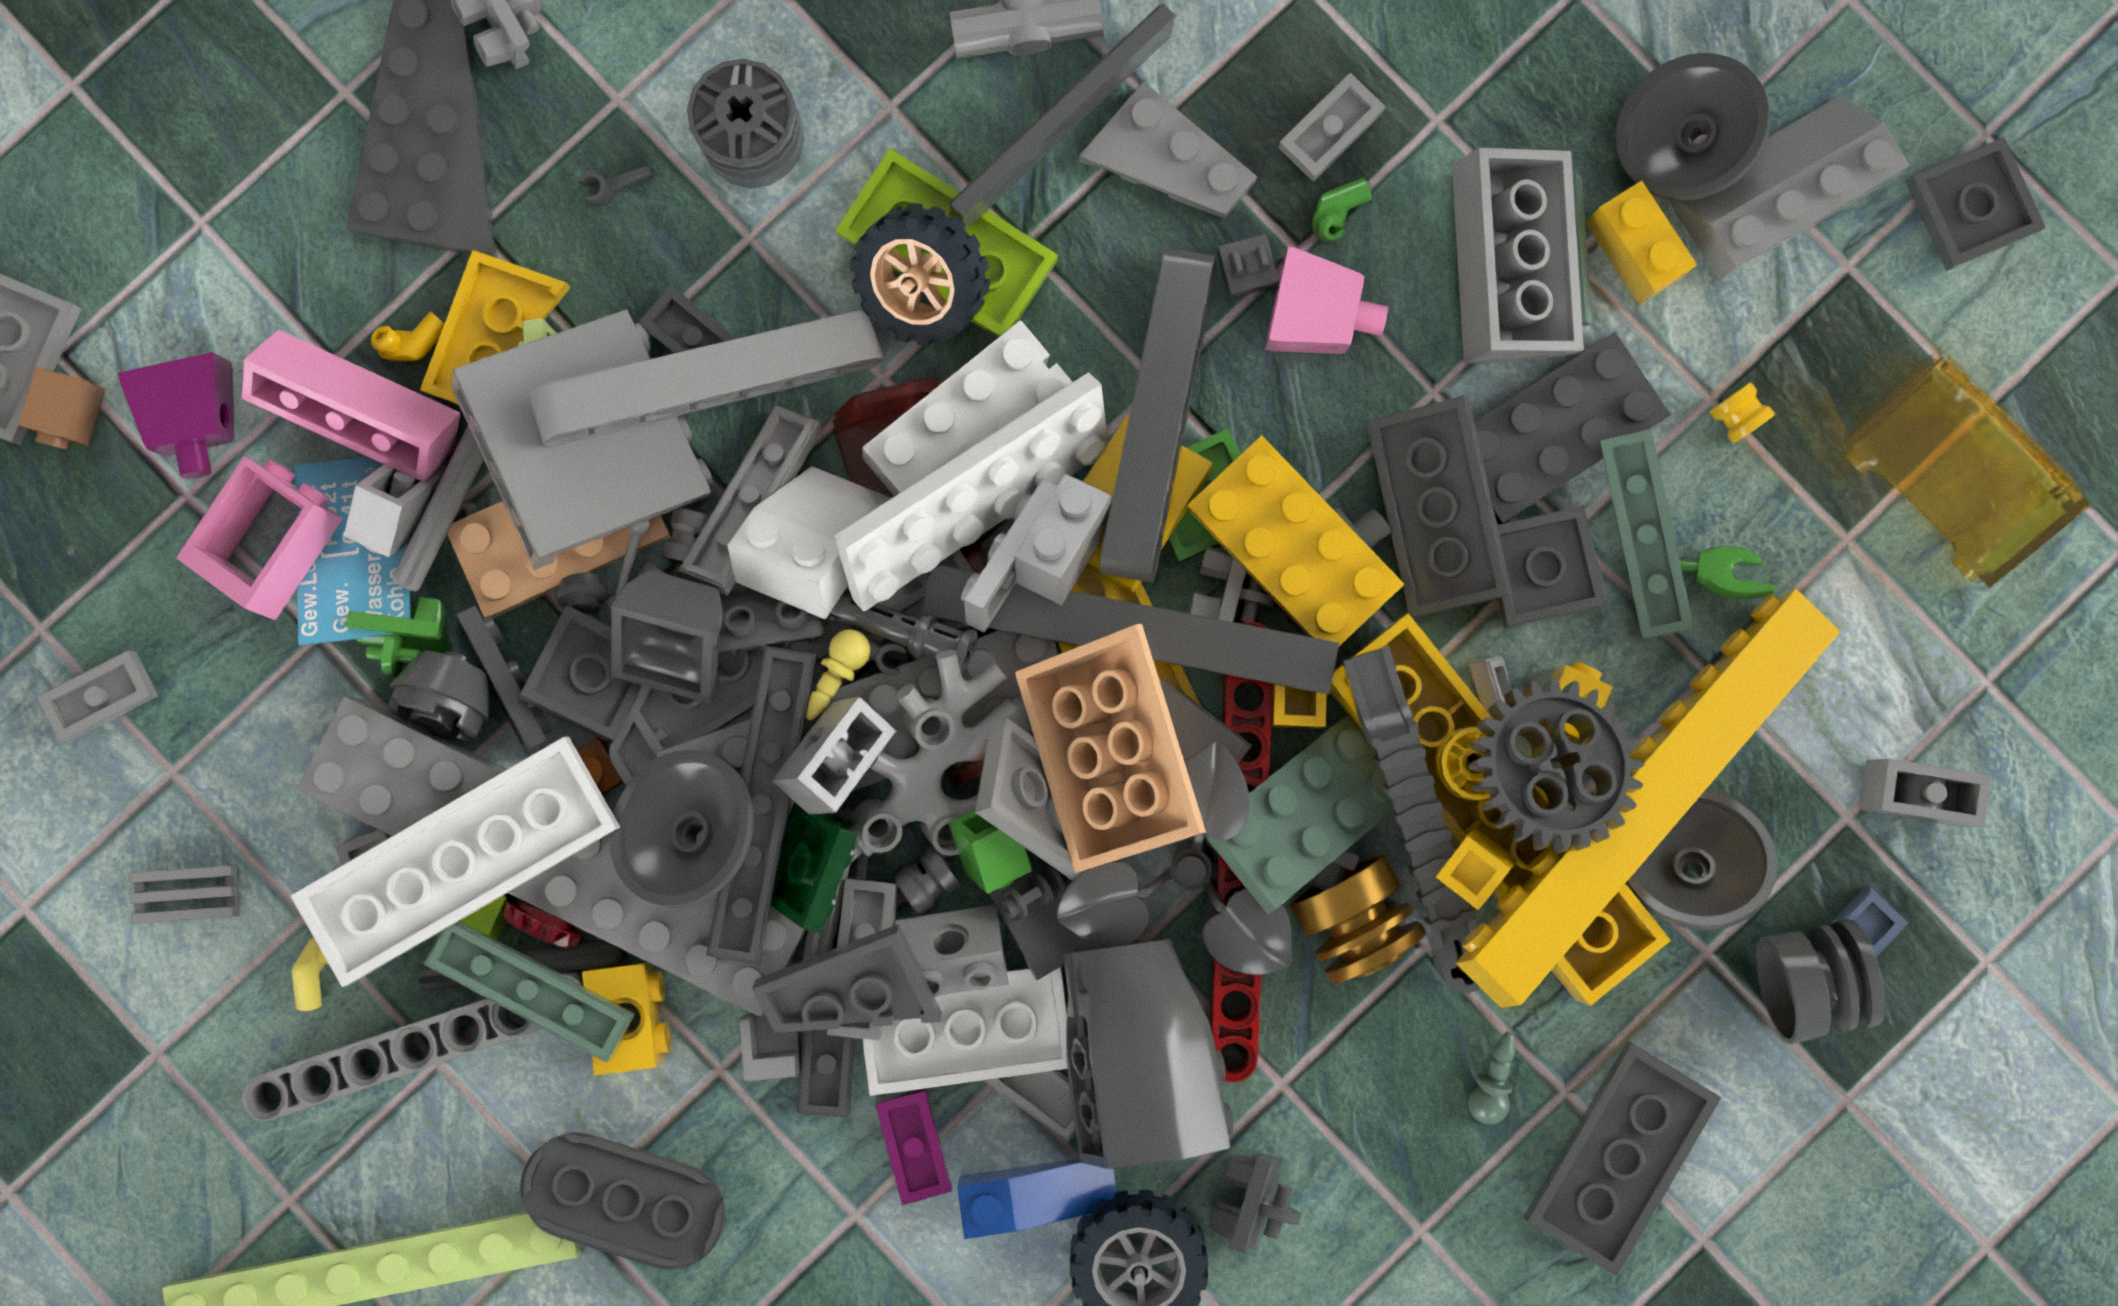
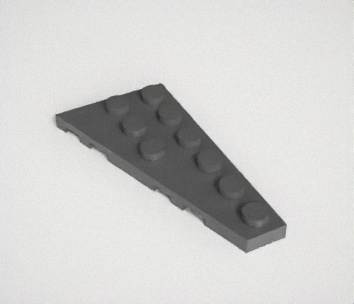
M393 0L346 229L356 235L471 255L472 250L498 258L491 225V200L487 194L484 170L486 160L478 98L473 83L471 67L473 65L472 50L468 43L467 28L460 23L452 8L451 0Z

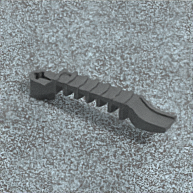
M1385 646L1342 660L1361 727L1369 745L1376 749L1377 754L1372 757L1374 766L1382 770L1386 781L1382 788L1384 794L1392 800L1394 811L1391 812L1393 821L1400 826L1403 835L1399 841L1401 847L1409 854L1411 864L1408 865L1410 875L1417 880L1420 889L1416 892L1418 901L1425 906L1428 915L1423 919L1429 937L1435 969L1453 990L1460 993L1474 992L1480 989V987L1465 972L1458 975L1454 968L1458 966L1455 964L1458 957L1455 946L1462 954L1466 951L1462 943L1477 927V915L1466 900L1436 878L1437 874L1454 854L1450 841L1452 834L1445 825L1441 813L1444 809L1441 801L1437 799L1433 787L1435 780L1433 774L1429 773L1424 758L1427 754L1425 748L1420 745L1417 736L1419 730L1403 693L1390 648Z

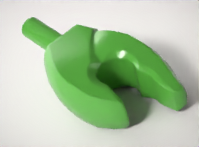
M1716 546L1699 551L1697 561L1679 559L1682 572L1694 573V582L1705 587L1719 596L1731 599H1753L1769 596L1775 592L1774 585L1755 583L1751 580L1740 581L1733 576L1732 568L1736 565L1760 566L1765 564L1760 556L1748 549L1737 546Z

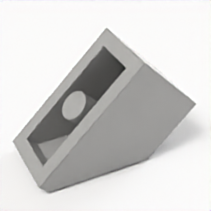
M385 464L355 485L344 537L363 545L366 550L372 553L382 554L390 558L410 542L447 467L441 465L425 482Z

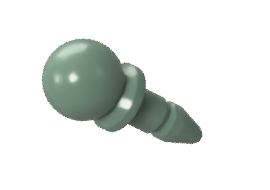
M1508 1031L1503 1034L1494 1047V1057L1491 1058L1488 1071L1478 1075L1477 1083L1479 1086L1473 1089L1468 1100V1107L1472 1116L1480 1123L1487 1125L1501 1122L1507 1116L1510 1108L1507 1094L1512 1092L1513 1084L1507 1078L1511 1068L1510 1061L1513 1060L1515 1054L1513 1033Z

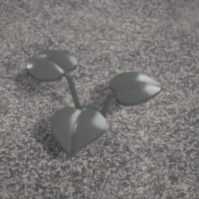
M1214 741L1184 762L1205 827V833L1215 839L1228 840L1236 836L1247 821L1250 805L1249 792L1243 772L1233 755L1221 742ZM1205 833L1194 836V840H1187L1180 844L1175 851L1171 867L1165 868L1162 874L1138 889L1137 873L1128 863L1113 861L1085 870L1068 886L1057 910V918L1060 924L1094 945L1103 948L1129 945L1140 937L1148 924L1149 910L1142 898L1150 896L1167 881L1174 879L1180 886L1187 889H1197L1203 886L1207 890L1214 908L1219 912L1205 923L1202 935L1206 948L1220 964L1237 972L1263 975L1283 970L1293 962L1292 927L1284 904L1267 915L1247 888L1236 891L1229 898L1227 905H1225L1215 887V880L1211 878L1214 855L1211 848L1203 842Z

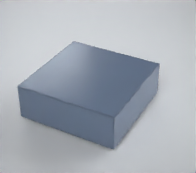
M1864 887L1831 922L1833 924L1835 921L1845 919L1854 920L1864 930L1876 957L1908 924L1871 887Z

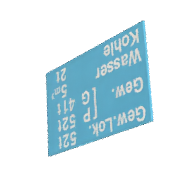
M358 457L295 465V485L300 488L302 483L305 482L328 496L330 501L326 507L343 518L297 587L299 646L395 635L393 633L347 628L345 624L349 611L411 619L410 590L400 587L393 580V574L408 544L389 558L382 554L372 553L366 550L363 545L344 537L355 485L384 465L372 458ZM295 505L297 518L302 509Z

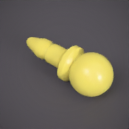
M847 629L840 631L832 638L829 645L830 657L824 658L821 664L828 668V671L823 673L816 685V691H813L809 697L805 716L807 720L812 721L829 706L830 698L835 696L842 684L841 680L846 678L852 682L854 679L853 670L861 668L868 661L870 644L861 632Z

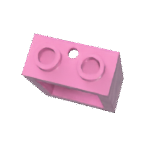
M244 456L176 559L243 608L276 620L343 518L326 507L330 501L328 496L305 482L302 483L300 488L294 485L292 480L296 474L270 458L265 465H262ZM275 490L300 507L302 511L256 580H254L227 560Z

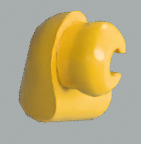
M430 311L413 331H394L389 326L377 328L371 336V345L378 351L380 357L390 362L418 361L424 358L438 342L445 323Z

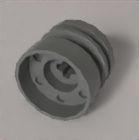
M747 59L721 62L702 75L691 91L687 114L690 131L713 171L730 184L746 188L769 186L787 176L800 159L805 138L802 119L796 108L792 93L781 75L764 63ZM742 112L747 116L751 115L752 118L745 123L740 118L735 119V115Z
M1854 920L1835 921L1831 927L1822 924L1816 925L1809 932L1808 939L1801 931L1791 930L1762 936L1757 942L1755 959L1761 995L1768 1016L1776 1032L1784 1042L1795 1044L1824 1038L1830 1031V1024L1839 1032L1849 1033L1853 1032L1856 1027L1863 1029L1878 1027L1884 1020L1886 1003L1880 966L1868 937Z

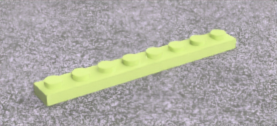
M527 1212L173 1282L162 1287L165 1306H338L577 1258L582 1252L580 1244L544 1232L537 1227Z

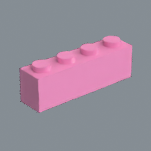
M278 329L244 359L241 399L388 465L417 480L425 482L455 451L460 412Z

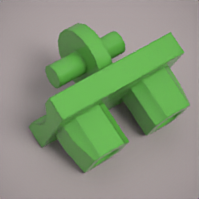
M415 598L411 619L349 611L345 624L347 628L395 634L357 639L359 644L368 645L366 650V657L368 659L381 660V669L386 676L397 677L402 671L404 663L410 664L421 651H434L444 654V652L450 650L451 639L444 630L446 609L438 599Z

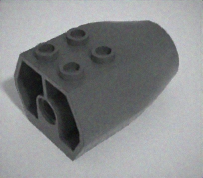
M1171 939L1063 954L1069 993L1066 1020V1062L1080 1163L1105 1169H1114L1188 1159L1229 1149L1228 1135L1233 1132V1117L1229 1105L1223 1102L1221 1081H1224L1226 1074L1224 1059L1221 1052L1215 1048V1041L1209 1021L1185 975Z

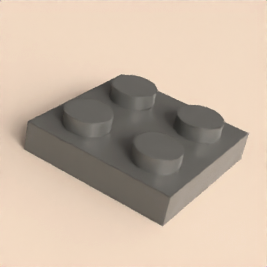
M2005 137L1917 173L1906 180L1946 271L2032 236L2046 228Z
M1584 506L1497 525L1513 594L1512 596L1497 599L1504 628L1607 605Z
M566 605L518 698L608 743H613L642 685L611 677V627Z

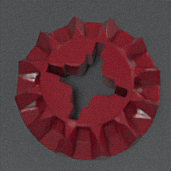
M521 899L518 902L506 900L502 909L503 917L507 923L514 925L516 929L522 930L530 936L539 938L546 943H552L558 947H576L583 935L574 925Z

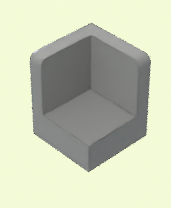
M750 1013L739 1018L744 1081L796 1077L800 1073L799 1031L775 1033L766 1015L759 1017Z

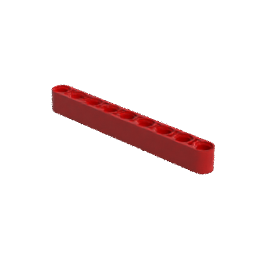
M1256 622L1242 623L1245 625L1266 628L1262 624ZM1223 675L1221 722L1237 734L1245 733L1251 735L1258 743V753L1254 760L1247 763L1241 761L1238 763L1246 784L1254 790L1269 778L1273 684ZM1249 683L1258 689L1260 703L1255 710H1242L1234 702V690L1239 684ZM1216 851L1215 887L1225 904L1226 895L1230 890L1235 887L1245 886ZM1215 908L1213 916L1219 913ZM1212 956L1209 1024L1216 1050L1221 1051L1224 1046L1230 1043H1238L1245 1047L1246 1058L1243 1064L1235 1069L1225 1068V1081L1241 1082L1253 1074L1258 1061L1261 975L1231 970L1220 964ZM1231 991H1241L1248 998L1247 1010L1239 1017L1231 1018L1225 1016L1221 1011L1222 999Z

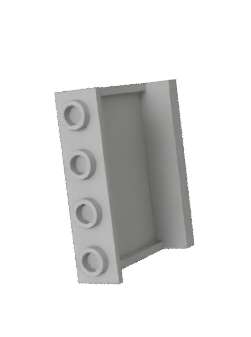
M627 309L453 369L450 386L534 570L554 563L557 554L691 503H694L696 508L703 506L711 493L709 488L712 487L710 471L703 459L696 460L689 445V442L692 440L690 428L683 415L560 445L547 446L542 442L528 395L531 390L551 382L650 359L647 353L650 351L647 334L641 324L633 323Z

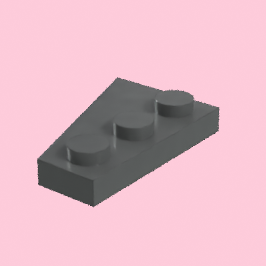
M899 924L755 979L752 988L775 1033L838 1029L840 1024L872 1022L873 1026L893 1025L894 1020L920 1018L921 1023L940 1022L942 1014Z

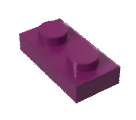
M927 1089L917 1090L876 1102L875 1106L901 1204L905 1205L952 1192L953 1186Z

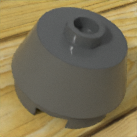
M421 651L390 684L393 694L387 708L405 722L412 713V717L415 720L432 727L430 731L432 734L467 742L469 736L476 739L481 726L489 723L491 680L486 673L473 666L472 660L463 655L446 651L444 654L434 651Z

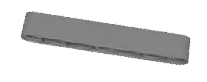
M858 310L551 382L531 390L528 395L544 445L553 446L863 371L884 361L870 314L867 316L864 310Z
M582 972L560 973L583 986ZM486 998L258 1075L249 1080L244 1086L241 1094V1104L245 1113L253 1120L261 1122L272 1121L543 1028L528 1020L523 1026L514 1023L509 1017L508 1009ZM465 1015L475 1019L479 1025V1035L475 1042L468 1041L460 1032V1022ZM416 1032L422 1033L429 1041L430 1050L426 1058L419 1057L412 1049L411 1040ZM367 1049L373 1050L380 1058V1069L376 1075L367 1071L363 1065V1055ZM317 1066L324 1067L330 1074L331 1084L327 1091L319 1088L314 1080ZM269 1082L275 1084L281 1092V1102L278 1107L271 1105L266 1098L265 1090Z

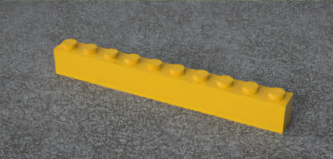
M1797 589L1779 597H1776L1774 594L1765 597L1751 611L1750 616L1754 621L1745 631L1739 629L1722 644L1719 650L1724 655L1716 665H1707L1693 677L1689 683L1693 691L1683 702L1680 699L1675 701L1660 715L1657 721L1662 726L1652 738L1649 735L1645 736L1639 741L1640 744L1628 752L1629 758L1643 761L1644 766L1630 772V777L1643 783V787L1635 792L1626 793L1637 806L1626 813L1619 812L1625 824L1614 830L1608 828L1609 838L1598 843L1591 839L1590 846L1579 851L1574 848L1572 843L1569 850L1562 853H1555L1552 846L1545 849L1529 866V870L1533 874L1522 887L1519 884L1513 886L1497 902L1496 908L1500 912L1489 925L1486 923L1480 924L1463 941L1462 946L1466 951L1455 964L1501 1008L1523 1004L1841 632Z

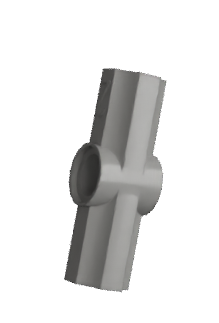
M1002 0L1001 4L949 12L957 59L1008 51L1015 56H1029L1047 51L1052 47L1053 43L1104 36L1100 0Z

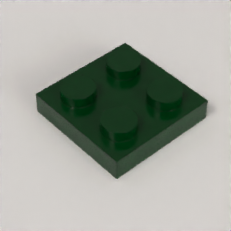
M794 801L786 824L771 906L802 929L821 933L826 918L834 909L836 891L844 869L852 861L855 850L854 843L858 833L825 813L808 814Z

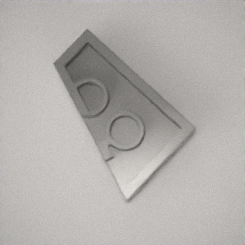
M1144 81L1079 155V162L1094 168L1098 166L1119 174L1121 179L1136 185L1138 183L1144 184L1168 194L1169 198L1225 219L1257 180V176Z

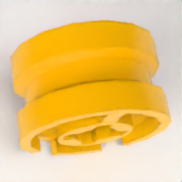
M1477 727L1459 729L1446 736L1439 745L1434 760L1436 762L1437 778L1442 787L1454 797L1463 798L1468 801L1491 798L1488 791L1478 792L1473 791L1472 788L1484 779L1483 773L1474 774L1466 768V759L1469 755L1481 754L1470 747V743L1477 738L1487 737Z

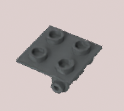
M736 582L728 596L720 593L722 627L718 636V652L731 651L734 656L739 655V651L757 649L760 645L764 651L765 646H769L772 643H777L778 648H784L785 641H789V643L801 641L815 643V637L824 636L822 618L803 609L791 606Z
M1042 859L1030 865L1031 872L1015 879L1008 887L989 893L1036 981L1063 966V954L1090 950L1097 946L1059 923L1057 918L1058 906L1064 892L1073 881Z

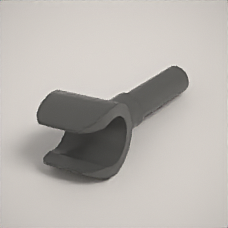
M648 165L607 178L597 172L589 171L580 176L578 184L583 187H589L600 182L598 193L586 197L585 200L596 206H605L612 201L616 190L652 177Z

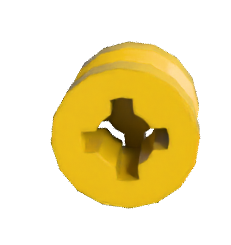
M1752 382L1740 388L1709 411L1714 420L1722 421L1727 427V437L1732 444L1746 437L1775 415L1770 406L1762 405L1756 398L1757 389Z

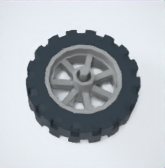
M1139 1189V1194L1128 1195V1190L1114 1193V1199L1106 1202L1103 1198L1092 1206L1093 1212L1089 1216L1084 1214L1079 1220L1076 1235L1073 1234L1070 1245V1277L1072 1278L1074 1295L1076 1299L1081 1298L1083 1306L1199 1305L1201 1301L1200 1292L1206 1290L1208 1284L1207 1270L1209 1265L1205 1238L1200 1225L1197 1226L1195 1224L1193 1214L1186 1207L1181 1210L1174 1198L1163 1194L1162 1198L1153 1196V1191ZM1137 1232L1146 1233L1144 1239L1131 1240L1128 1235ZM1156 1236L1171 1246L1151 1252V1246ZM1119 1239L1125 1249V1253L1105 1251L1110 1243ZM1177 1259L1176 1269L1171 1276L1155 1266V1264ZM1100 1263L1123 1266V1268L1108 1280L1101 1270ZM1151 1279L1161 1284L1154 1289L1144 1290V1285L1148 1284ZM1128 1280L1132 1285L1136 1286L1137 1291L1122 1289L1119 1286Z

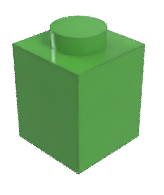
M975 810L949 822L964 873L985 893L989 894L994 890L1006 888L1015 879L1032 871L1025 847L976 814Z

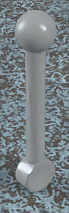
M648 520L629 527L632 534L616 591L607 600V609L610 613L611 605L623 587L629 583L641 536L649 530Z

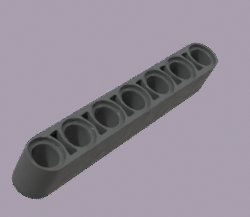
M1171 248L1165 249L1100 561V573L1102 575L1151 583L1154 581L1215 283L1217 255Z

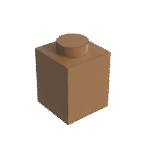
M35 367L18 425L36 431L35 441L64 450H67L69 441L89 446L106 389L84 379Z

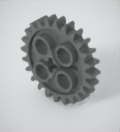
M1552 678L1545 682L1542 689L1537 681L1533 680L1523 686V693L1514 688L1504 695L1505 703L1497 701L1491 705L1488 710L1494 719L1486 717L1478 722L1476 727L1487 737L1477 738L1470 743V747L1483 754V757L1470 763L1468 766L1470 770L1483 773L1484 779L1472 788L1473 791L1489 792L1491 798L1485 802L1482 810L1499 809L1502 814L1496 823L1498 829L1510 823L1516 825L1513 841L1519 842L1533 834L1534 850L1539 851L1547 847L1550 841H1552L1555 853L1569 850L1571 843L1579 851L1589 847L1591 839L1598 843L1609 838L1608 828L1614 830L1625 824L1619 812L1626 813L1636 808L1637 804L1626 793L1635 792L1643 787V783L1630 777V772L1643 767L1644 762L1629 758L1628 751L1640 743L1637 739L1624 740L1621 734L1629 726V720H1621L1614 723L1610 718L1616 708L1614 702L1601 709L1596 706L1598 690L1594 689L1583 697H1579V683L1577 681L1566 685L1561 692L1557 678ZM1540 721L1545 722L1546 729L1539 724ZM1565 722L1573 725L1578 731L1579 744H1575L1567 738L1564 730ZM1516 735L1524 737L1529 742L1532 752L1530 758L1523 756L1518 751L1515 743ZM1550 761L1559 762L1562 769H1553ZM1582 773L1588 774L1593 778L1596 784L1595 796L1589 794L1584 789L1581 780ZM1533 786L1540 787L1547 795V810L1535 803L1532 795ZM1567 802L1573 806L1572 811L1566 807Z

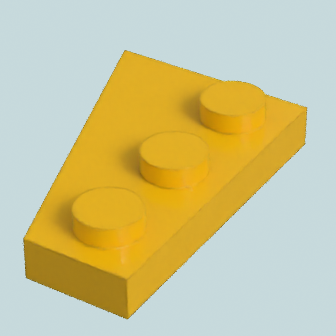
M472 250L420 391L459 406L450 386L453 369L518 347L519 342L524 340L523 321L539 318L545 320L571 286L567 282Z

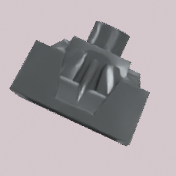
M652 570L644 572L627 583L611 605V677L710 703L722 672V666L718 665L717 651L718 636L722 627V605L719 589Z

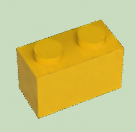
M1642 180L1600 206L1585 222L1639 306L1681 280L1697 266V263Z

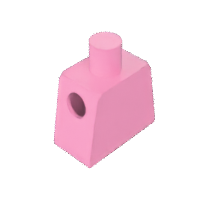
M1288 246L1282 262L1264 350L1329 354L1346 353L1351 345L1354 331L1382 336L1387 319L1388 306L1360 300L1365 278L1361 273Z

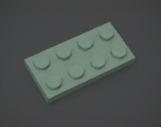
M1349 714L1249 793L1250 805L1247 821L1236 836L1228 840H1219L1205 833L1206 839L1267 915L1281 906L1394 810L1391 798L1384 794L1382 785L1386 783L1383 772L1374 766L1372 757L1377 754L1376 749L1369 745L1365 734Z

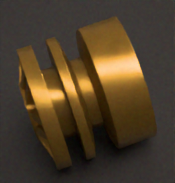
M1379 855L1357 864L1354 871L1346 870L1339 884L1325 891L1313 887L1288 904L1304 935L1308 936L1329 931L1331 938L1314 952L1317 960L1323 961L1340 954L1342 955V957L1324 970L1331 984L1341 983L1355 977H1365L1387 967L1400 959L1409 948L1422 940L1427 934L1419 921L1396 927L1397 924L1413 913L1414 909L1410 903H1402L1388 908L1383 903V900L1392 895L1400 886L1385 855Z

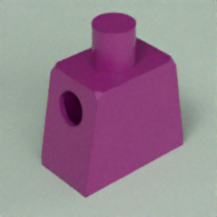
M211 352L119 372L118 377L147 450L163 456L176 455L181 478L190 479L210 475L212 469L207 448L227 444L234 439L232 363Z

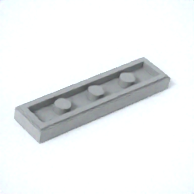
M777 405L773 407L681 565L679 572L683 579L718 588L719 593L726 596L729 595L735 584V578L727 545L754 507L796 477L822 431L819 421Z

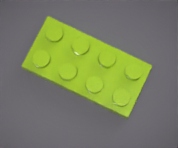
M889 148L835 232L838 237L855 247L859 238L866 233V230L889 211L899 206L904 210L909 204L915 203L923 204V209H930L932 206L939 207L945 210L944 215L949 217L950 201L960 192ZM987 210L966 230L969 236L974 234L981 244L978 250L981 257L986 256L989 269L985 272V278L990 279L989 291L982 298L985 300V303L971 322L994 337L999 338L1018 322L1058 261V255ZM898 244L893 247L894 250L910 260L907 244ZM921 248L922 255L931 254L926 249ZM892 265V271L894 273H896L897 275H902L904 273L903 271ZM942 267L941 273L947 274ZM935 285L947 302L950 287Z

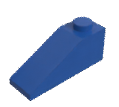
M1080 1158L963 1175L959 1177L957 1184L964 1239L1016 1232L1083 1216L1084 1214H1091L1093 1212L1092 1206L1103 1198L1106 1202L1114 1199V1193H1117L1114 1169H1105L1080 1163Z

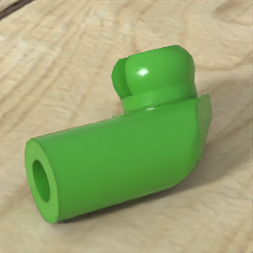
M1364 177L1324 192L1319 197L1311 221L1312 230L1318 239L1327 242H1334L1340 239L1344 234L1345 228H1343L1348 210L1372 200L1370 188Z

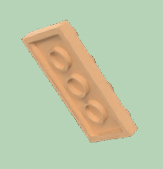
M503 501L452 523L447 533L484 618L489 615L492 618L498 617L561 588L560 581L566 576L576 573H595L625 559L632 534L629 527L557 554L554 563L534 570ZM663 514L648 520L649 530L641 536L637 553L672 538L671 531Z

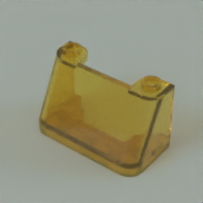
M1938 347L1923 360L1844 438V443L1849 448L1843 454L1862 474H1866L1870 469L1878 475L1882 474L1952 544V548L1957 556L1951 562L1960 573L1972 583L1980 578L1989 588L2091 506L2084 490L2072 476L1941 347Z

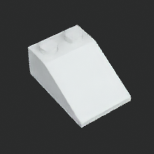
M811 466L754 507L727 545L735 582L826 619L848 586L834 535L892 498Z

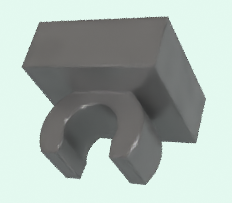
M1266 234L1218 246L1217 255L1230 299L1278 286L1279 278Z

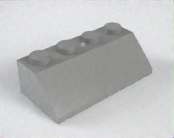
M1838 96L1769 136L1762 153L1750 170L1725 190L1697 200L1669 201L1718 281H1721L1887 184L1910 167V164L1882 121Z
M1477 148L1452 165L1464 363H1512L1583 352L1571 151Z

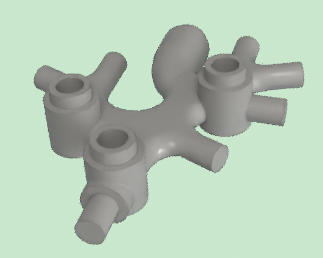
M941 651L936 654L942 685V693L938 700L922 698L912 684L904 686L897 692L896 698L905 709L904 725L907 731L920 744V748L909 759L894 758L881 751L869 767V769L891 780L892 789L884 802L878 799H869L863 801L855 808L852 814V827L850 829L858 833L854 843L855 850L852 861L863 852L869 857L874 852L882 853L893 849L902 837V826L914 821H921L923 834L939 853L946 856L958 854L949 822L975 810L978 794L964 800L949 798L941 788L943 773L950 765L956 762L984 760L990 724L994 721L1007 717L1027 733L1032 731L1023 699L1020 696H1017L1012 701L1008 698L1005 699L972 727H966L962 724L964 712L1007 679L994 662L976 677L966 681L961 675L956 651Z

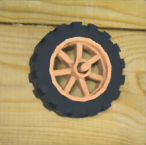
M917 203L909 204L904 210H902L901 206L892 209L866 230V233L859 238L854 247L858 252L851 258L850 271L855 272L852 287L855 294L860 293L863 300L860 305L867 316L871 313L878 320L875 324L885 333L888 330L895 333L896 339L906 343L910 340H917V345L925 346L930 345L934 340L943 343L951 339L955 333L958 334L973 319L985 303V300L982 298L989 291L990 279L985 278V272L989 269L986 256L981 257L978 250L981 244L974 234L969 236L963 229L966 225L956 216L953 219L945 216V210L939 207L932 206L930 209H923V204ZM898 244H907L910 260L894 250L893 247ZM921 248L926 249L931 254L922 255ZM892 265H894L904 273L902 275L894 277ZM942 267L947 274L941 273ZM935 285L950 287L947 302ZM922 291L932 305L919 302Z

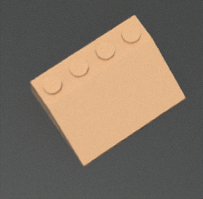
M1142 624L1133 625L1015 672L1075 873L1141 854L1206 832Z

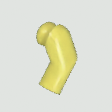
M314 938L308 941L292 967L295 1008L299 1011H311L322 1006L319 974L324 965H329Z

